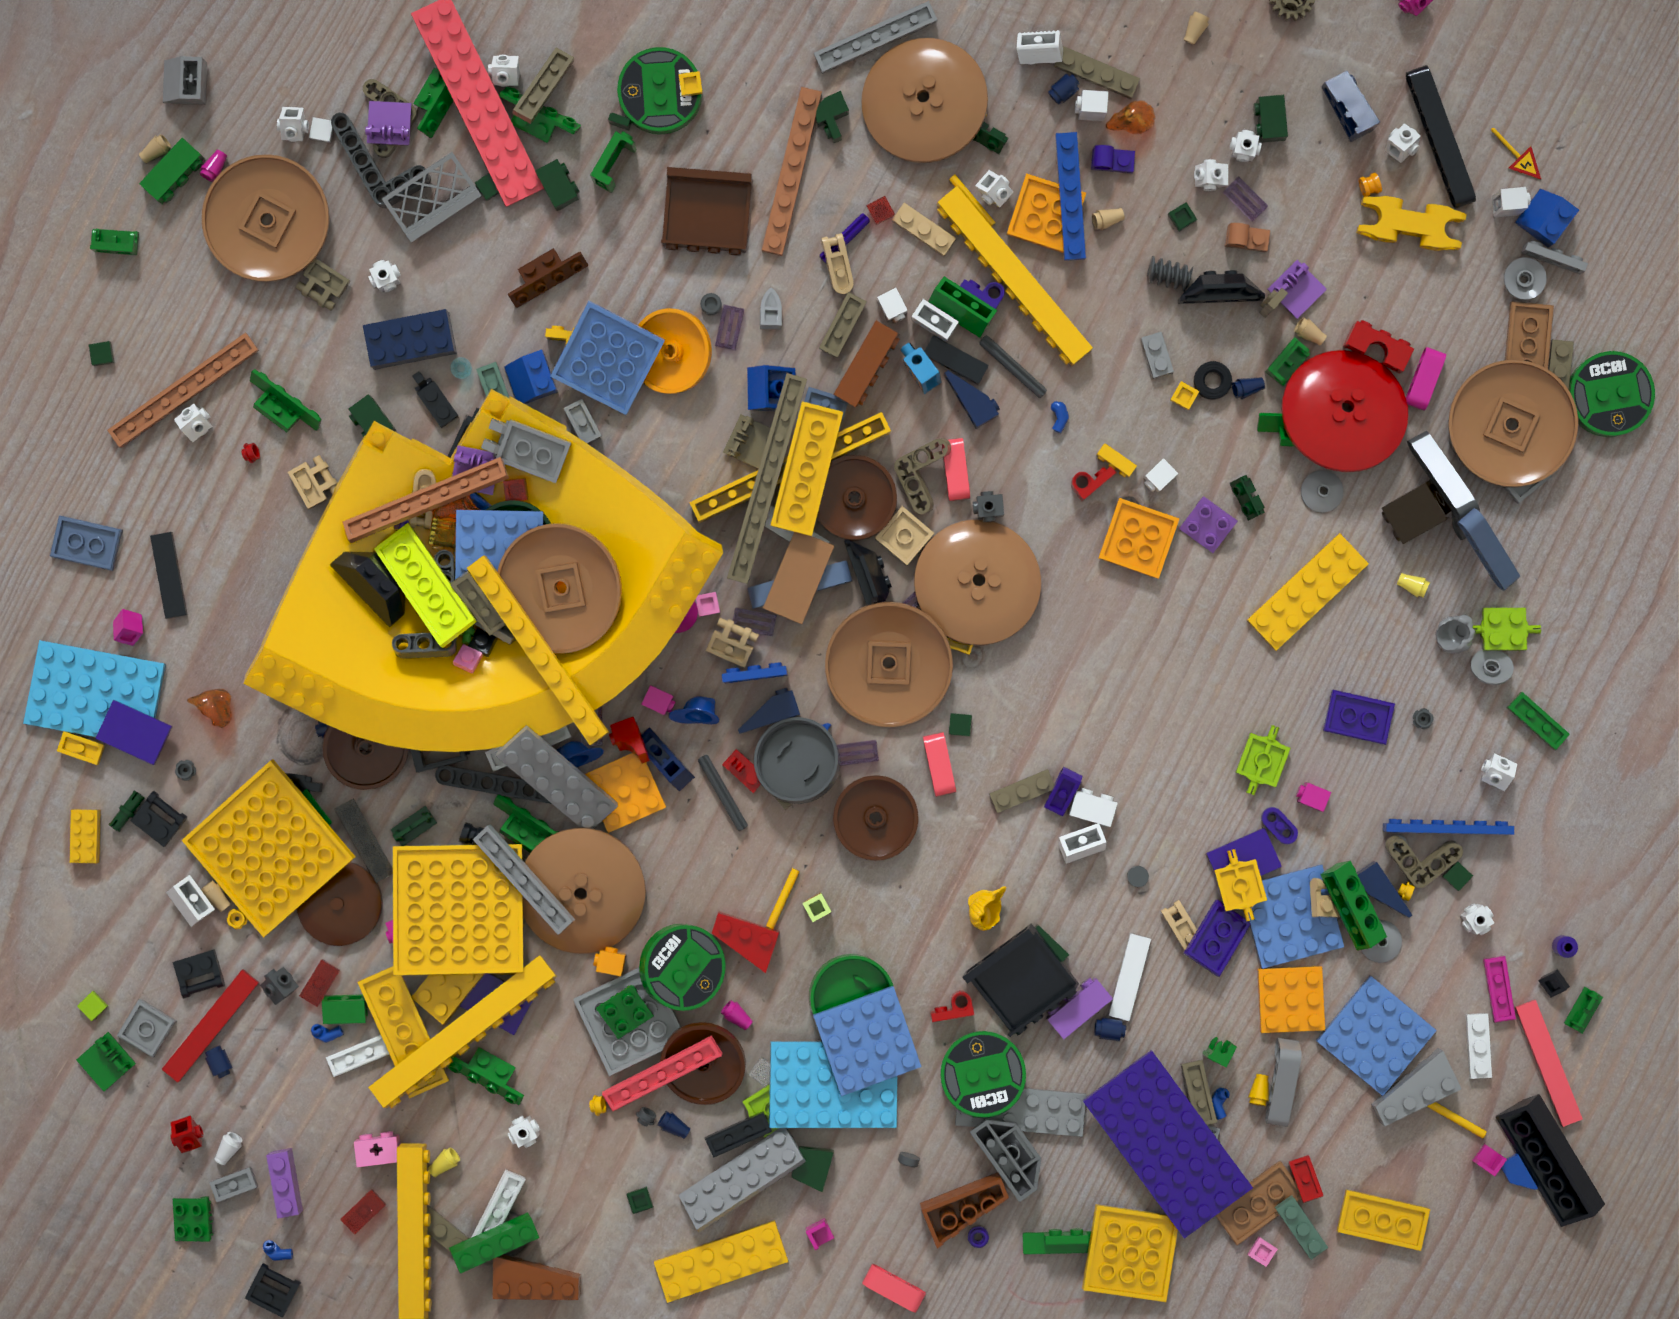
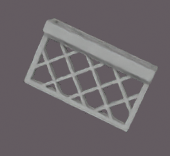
M450 152L381 199L410 242H413L479 198L481 194L453 152ZM451 158L456 164L454 174L442 171L444 163ZM458 169L460 170L462 175L457 174ZM430 172L439 173L437 185L425 183L426 174ZM442 174L453 176L452 188L439 186ZM456 177L466 179L470 186L463 191L454 189ZM411 184L421 185L419 197L407 195L408 186ZM424 186L436 188L434 200L422 198ZM439 189L451 191L448 201H437ZM395 195L403 197L402 208L392 207L388 200ZM406 198L418 200L416 212L404 210ZM421 201L433 203L430 213H419ZM395 211L401 212L400 218ZM403 212L415 215L414 223L407 228L402 222Z

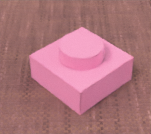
M716 592L696 597L699 617L720 613Z
M463 644L453 661V665L473 674L483 654Z
M1258 1236L1249 1250L1248 1256L1267 1267L1278 1249Z

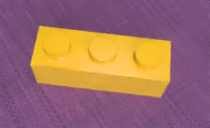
M1106 443L1103 444L1096 454L1098 456L1097 459L1103 463L1104 461L1107 462L1108 466H1111L1114 470L1117 469L1124 478L1126 476L1129 478L1137 465Z

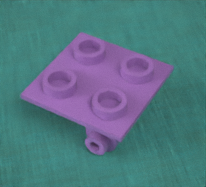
M369 101L368 127L366 126L365 129L367 143L409 145L412 103Z
M1298 260L1267 289L1270 293L1273 290L1278 292L1281 288L1288 292L1280 303L1296 319L1327 290L1308 271L1309 267L1305 263L1301 264Z
M457 445L452 476L494 460L496 457L493 456L494 453ZM495 484L477 492L493 495Z
M1203 496L1179 529L1214 553L1238 521Z

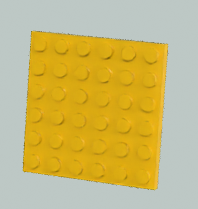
M274 759L270 760L181 840L263 938L356 857Z
M508 844L522 859V844ZM478 845L393 846L394 976L523 973L522 894Z

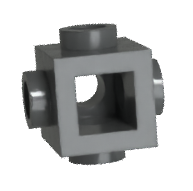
M993 491L981 492V496H977L976 501L973 502V513L978 514V519H983V522L996 521L995 517H1003V494L993 495ZM985 504H990L992 509L987 510Z
M284 967L277 972L275 969H272L264 976L266 980L260 985L265 995L275 1005L299 987L292 975Z

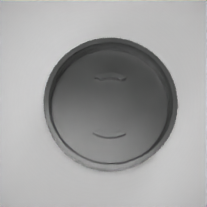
M787 718L773 724L759 739L754 753V768L762 786L778 800L790 804H804L819 799L831 789L840 771L841 758L836 741L825 727L807 718Z

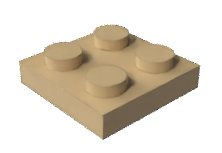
M902 506L875 539L905 565H908L934 535V532Z

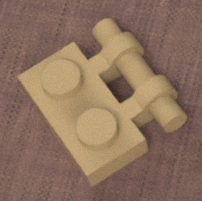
M320 455L313 458L315 467L310 468L308 463L305 462L288 472L309 510L328 500L324 492L330 490L333 495L338 483L335 478H332L328 470V464L322 460ZM318 473H321L325 481L321 485L315 477Z
M720 618L717 626L724 628L723 633L716 630L713 632L706 651L745 668L754 648L746 644L748 639L756 642L759 634L752 632V629L748 627L743 628L734 624L735 621L730 619L727 621ZM730 631L742 636L740 641L730 637Z

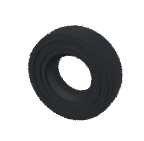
M1217 361L1202 364L1194 375V387L1206 399L1215 400L1223 397L1228 393L1232 385L1230 370L1224 364ZM1211 372L1217 373L1221 378L1220 386L1214 389L1209 388L1205 384V377Z

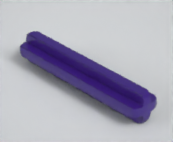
M864 213L860 214L842 232L845 246L870 222V219ZM837 245L831 246L832 253L839 251ZM823 251L820 254V258L823 262L826 263V258Z

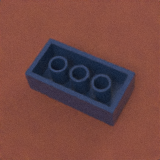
M446 309L363 325L370 367L374 370L457 354L450 314Z

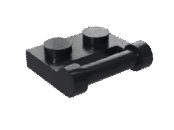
M153 791L130 821L165 847L186 821L187 816L184 813L180 814L159 798L157 792ZM155 804L175 820L174 824H170L150 807Z
M215 949L172 962L183 999L190 997V994L216 986L218 988L225 986ZM211 972L214 973L213 979L191 986L187 984L189 979Z
M263 1263L245 1299L283 1318L301 1282L296 1279L293 1281L268 1268V1265ZM266 1276L290 1288L288 1294L263 1282V1277Z

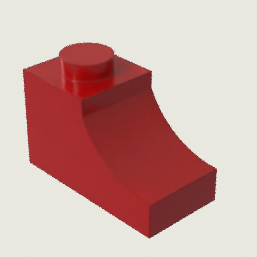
M634 716L610 725L612 733H609V737L613 746L617 745L619 751L627 750L633 752L639 757L642 764L650 761Z

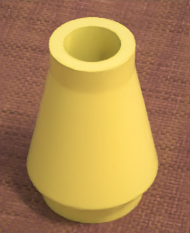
M1401 573L1397 585L1417 598L1418 596L1424 598L1430 582L1426 581V578Z
M451 1147L443 1149L435 1161L428 1167V1171H430L433 1177H437L439 1174L456 1167L460 1157Z

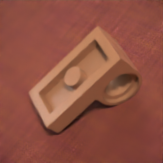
M1230 223L1227 226L1225 247L1267 252L1270 230L1251 228L1250 225L1244 223Z

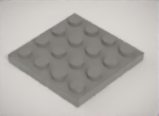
M639 967L573 999L609 1076L663 1051L668 1038L681 1028L673 1009L657 1003L648 995L640 979ZM628 985H634L638 991L637 993L654 1017L618 1039L596 1010V1007L609 1000L612 996H615L616 993L626 989Z

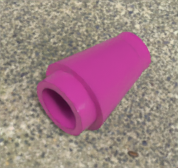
M216 150L200 167L201 172L199 174L206 180L213 182L222 172L227 155L220 150Z
M730 1000L721 1011L724 1019L744 1030L748 1029L753 1022L738 1002Z

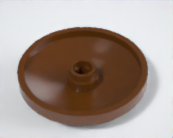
M848 455L832 461L817 514V519L821 525L831 534L846 540H863L882 531L892 519L897 503V491L890 473L879 462L866 456Z
M331 726L327 727L322 742L323 758L330 773L342 784L360 790L375 789L391 782L403 769L409 750L359 738Z
M880 775L862 777L849 784L838 797L833 814L834 828L842 845L852 854L866 860H886L901 853L913 840L918 827L917 805L911 793L898 781Z
M350 862L297 909V913L304 929L316 940L333 946L349 945L365 938L375 928L382 912V894L373 875L364 867Z
M707 1022L691 1023L676 1030L666 1041L660 1059L661 1062L710 1036L714 1038L722 1051L721 1057L667 1084L680 1098L701 1105L715 1104L729 1098L741 1085L746 1070L745 1053L737 1038L725 1028Z

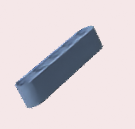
M1473 508L1457 524L1494 583L1501 590L1505 591L1520 578V574L1484 516L1477 509Z
M847 561L827 565L816 591L851 582L852 577ZM774 580L747 588L753 609L764 606Z

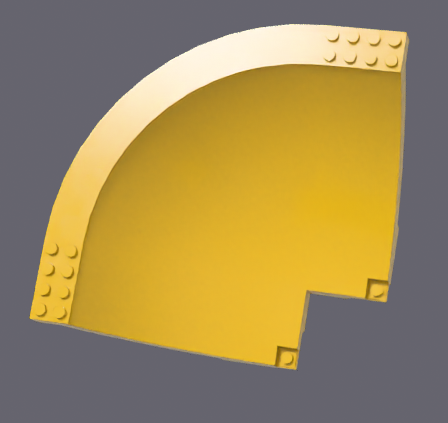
M491 389L472 423L470 422L458 443L459 446L484 450L481 447L485 438L498 443L502 433L489 429L492 418L504 423L512 419L569 441L571 445L556 483L505 464L509 479L495 484L493 495L476 493L491 505L508 500L529 503L541 510L551 524H568L586 530L606 546L619 570L622 584L621 604L617 617L607 633L594 644L579 651L554 653L593 710H596L637 679L661 653L680 626L723 554L722 545L697 532L664 500L612 460L568 432L565 425L511 396L508 398ZM373 421L334 489V493L279 603L259 651L245 674L243 684L350 735L388 746L419 751L461 752L492 749L504 746L526 725L536 734L542 736L573 723L571 717L517 640L512 644H508L497 638L498 640L489 657L483 656L473 674L453 665L455 657L464 644L462 643L463 636L461 635L457 637V650L452 656L399 658L392 647V640L395 636L399 634L431 633L410 601L405 596L404 615L389 627L330 566L343 552H376L374 550L376 546L399 530L392 526L350 543L343 521L411 494L414 476L421 469L432 471L435 475L436 483L453 475L454 456L457 447L452 456L448 457L413 438L410 440ZM470 495L433 509L431 529H424V526L412 527L433 558H435L437 552L448 550L452 553L455 560L456 510H472ZM425 513L417 517L425 518ZM443 559L440 565H448L450 560ZM559 581L557 583L558 591L561 593L566 592L567 587L564 582ZM474 624L473 628L475 629V632L477 628L483 630L482 628ZM423 642L420 644L419 648L426 649L429 647L430 643ZM452 642L447 644L444 648L450 647ZM401 643L397 649L404 650L408 647V644Z

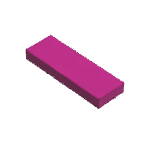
M1506 956L1483 959L1493 1022L1515 1020L1516 1016Z

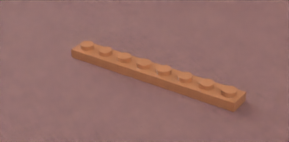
M801 87L762 247L763 252L783 256L822 91Z
M245 332L107 431L116 444L122 448L257 353L259 349Z
M501 457L343 521L348 541L353 543L509 479L503 459Z

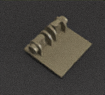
M740 414L723 453L759 469L770 427L755 421L749 416Z

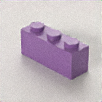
M1088 978L1080 985L1082 989L1068 1000L1064 998L1065 1003L1060 1007L1058 1006L1055 1010L1047 1012L1049 1014L1046 1017L1063 1039L1113 1000L1096 978L1093 980Z
M292 1148L272 1151L266 1157L277 1219L299 1215L303 1211Z

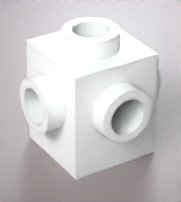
M493 56L492 64L488 65V75L492 77L493 85L501 87L518 86L520 77L519 56Z
M282 107L280 117L277 120V131L281 132V140H289L291 142L303 141L304 134L308 133L309 122L305 120L304 108Z
M1403 124L1399 129L1395 128L1391 132L1385 151L1401 163L1409 155L1413 156L1418 151L1421 136L1415 129Z
M1249 130L1238 132L1231 139V157L1236 158L1240 162H1249L1254 159L1255 155L1259 156L1262 144L1258 142L1259 136L1254 135L1255 132ZM1243 143L1251 144V146L1245 147Z
M1208 159L1204 160L1202 164L1196 165L1194 171L1195 187H1203L1204 191H1216L1217 188L1228 186V164L1216 163V160Z
M990 170L975 185L983 194L981 198L988 205L993 203L999 208L1013 193V190L1008 186L1010 182L1003 175L999 176Z
M380 260L373 264V268L369 269L371 275L368 277L373 288L377 287L381 292L392 291L397 287L396 285L401 284L398 278L401 274L396 264L392 265L389 261ZM387 273L386 277L380 278V274Z
M195 404L185 408L174 419L180 430L192 442L205 435L213 427L208 420L210 415L203 407L199 409Z
M1494 753L1490 760L1486 759L1482 765V781L1505 791L1515 777L1517 764Z
M1474 903L1465 908V912L1460 915L1463 919L1462 925L1468 933L1483 935L1490 931V926L1494 924L1492 920L1494 915L1488 906L1484 907ZM1481 916L1483 921L1478 924L1477 917Z
M522 1115L511 1121L513 1125L509 1128L508 1136L513 1145L517 1144L518 1148L524 1145L527 1148L537 1142L535 1139L540 1135L538 1132L540 1128L535 1119L532 1120L530 1116L524 1118ZM520 1130H525L527 1135L522 1137L519 1132Z

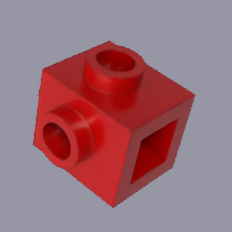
M191 1115L171 1122V1141L173 1146H177L181 1153L202 1147L201 1137L204 1136L202 1127L195 1123Z

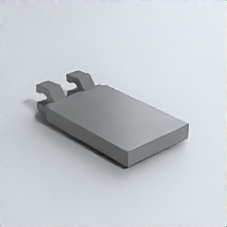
M492 418L489 429L502 433L498 443L485 438L481 448L494 453L493 456L496 458L501 457L506 465L556 483L571 442L512 419L504 423Z

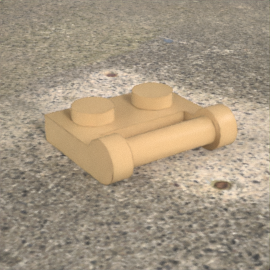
M1313 878L1310 881L1312 917L1341 918L1331 896L1321 895V890L1327 889L1324 882L1320 878Z

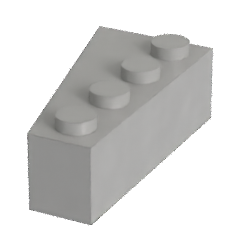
M1437 1048L1433 1054L1419 1063L1414 1070L1401 1078L1402 1080L1388 1089L1383 1096L1381 1095L1371 1105L1380 1123L1387 1126L1462 1088L1444 1051Z

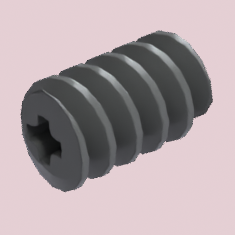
M1152 256L1147 276L1151 284L1156 278L1159 286L1164 280L1167 288L1171 283H1174L1175 290L1179 285H1182V291L1185 292L1190 283L1193 267L1188 271V265L1184 264L1180 269L1179 262H1176L1172 267L1171 260H1168L1164 265L1163 258H1160L1155 263V257Z

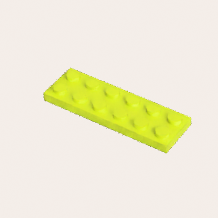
M406 523L374 548L439 646L444 648L477 622L409 523Z

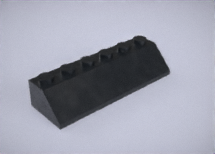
M1540 1094L1523 1099L1496 1116L1497 1121L1520 1156L1561 1227L1594 1217L1605 1205L1603 1199Z

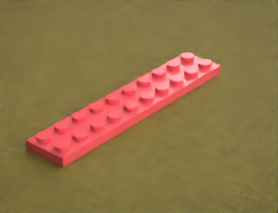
M438 0L412 12L411 16L505 207L543 190L544 187L452 0Z

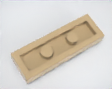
M903 203L892 219L898 226L942 256L946 255L956 240L950 233L906 203Z

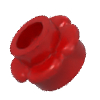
M255 443L244 444V449L241 450L244 460L254 463L260 458L257 445Z

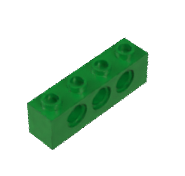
M1351 860L1336 863L1320 874L1356 950L1372 948L1387 937Z

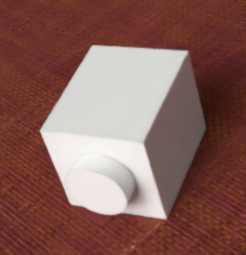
M896 288L877 297V302L888 323L891 321L897 323L905 318L904 314L908 310Z
M1163 458L1143 477L1146 480L1144 484L1152 492L1156 490L1158 493L1178 473Z

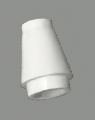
M233 1132L223 1135L214 1158L215 1161L221 1165H226L242 1147V1138Z

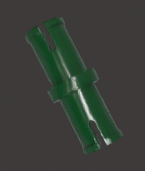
M134 790L125 804L120 805L119 812L108 825L120 832L129 818H133L135 810L145 797Z

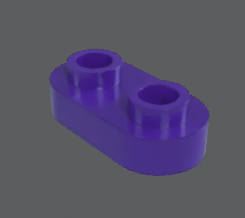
M1269 807L1262 812L1261 821L1263 825L1279 842L1291 844L1297 839V828L1278 808ZM1270 814L1275 815V820L1273 822H1270L1268 820V816ZM1285 829H1288L1290 832L1288 837L1283 836Z

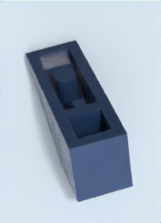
M949 370L944 373L945 378L976 429L998 417L999 413L997 411L1000 408L994 399L990 400L986 394Z
M787 688L775 691L776 695L772 696L738 729L739 734L800 715L793 690L788 691Z
M650 727L642 734L650 761L678 791H681L695 776Z
M1373 861L1356 872L1367 895L1405 917L1410 918L1413 916L1378 862Z

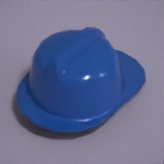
M693 697L686 702L683 709H677L669 713V718L678 723L711 725L719 723V717L715 715L716 702L713 698Z
M578 741L566 743L556 750L576 768L597 760L604 753L602 748L588 749L583 743Z

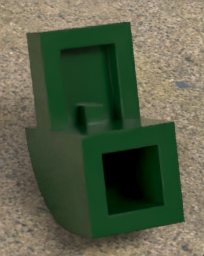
M841 91L824 98L816 111L817 126L820 127L826 124V127H823L828 139L832 138L833 143L842 140L835 120L849 115V109Z

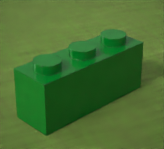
M181 138L139 184L159 203H167L173 198V192L178 187H182L189 180L188 176L193 171L196 172L200 169L205 158L184 138Z
M945 276L936 286L928 301L959 321L958 324L979 338L986 331L997 312L995 308Z

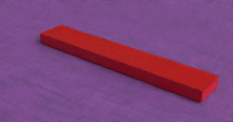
M242 969L164 1065L162 1070L176 1082H180L260 982Z

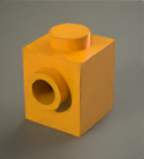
M606 946L605 950H600L599 954H595L593 966H597L596 972L622 976L626 954L619 953L618 948Z

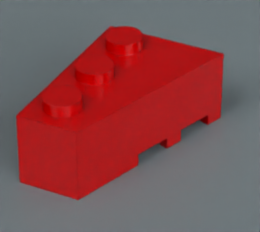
M718 912L712 934L766 973L779 931Z

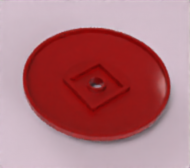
M1337 350L1321 353L1308 359L1293 373L1285 387L1281 409L1284 427L1290 440L1306 458L1321 467L1333 471L1359 472L1379 465L1390 457L1400 445L1408 424V405L1400 383L1383 364L1365 354ZM1342 404H1350L1352 411L1345 412L1342 409Z

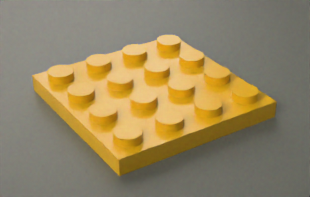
M1095 1204L1082 1289L1084 1291L1166 1302L1178 1229L1166 1214Z

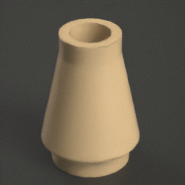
M1194 11L1193 15H1190L1183 40L1195 45L1196 41L1208 27L1210 18Z
M162 134L159 136L155 135L139 153V156L147 164L167 154L172 147Z
M1122 208L1096 210V213H1092V223L1096 230L1100 229L1103 231L1125 219Z
M1301 318L1294 328V332L1297 333L1298 337L1316 343L1319 346L1322 345L1327 337L1309 318Z
M213 880L201 889L209 902L220 912L230 905L219 884Z

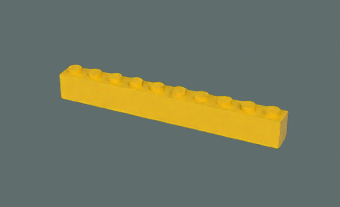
M958 186L937 202V212L944 220L948 218L952 223L951 229L956 235L961 234L964 237L966 247L971 252L974 250L979 255L977 259L984 268L987 266L993 272L991 274L992 278L997 283H1002L1005 286L1006 290L1004 291L1011 300L1016 299L1020 304L1018 306L1019 310L1023 315L1031 317L1034 328L1039 333L1042 331L1047 336L1046 342L1052 349L1057 348L1061 353L1059 355L1060 359L1066 365L1074 366L1093 349Z
M880 412L838 432L831 461L891 434L883 413ZM788 456L784 458L776 487L781 485ZM758 470L689 502L698 522L706 521L750 500Z
M539 955L523 968V973L513 975L368 1088L383 1108H394L401 1102L400 1098L407 1093L409 1096L419 1088L417 1085L423 1080L427 1082L436 1075L434 1071L440 1067L444 1069L453 1062L452 1057L457 1054L461 1056L470 1049L469 1044L473 1041H481L487 1036L486 1031L492 1027L496 1029L502 1025L504 1017L508 1014L513 1016L520 1011V1005L525 1001L528 1003L538 997L537 992L543 987L545 990L555 983L554 979L557 975L545 959Z
M401 1143L397 1147L399 1319H429L428 1311H431L432 1307L431 1298H428V1290H431V1277H428V1269L431 1268V1256H428V1248L431 1246V1236L428 1235L431 1215L427 1214V1205H430L431 1196L430 1192H427V1184L430 1183V1171H427V1163L430 1161V1150H427V1144Z

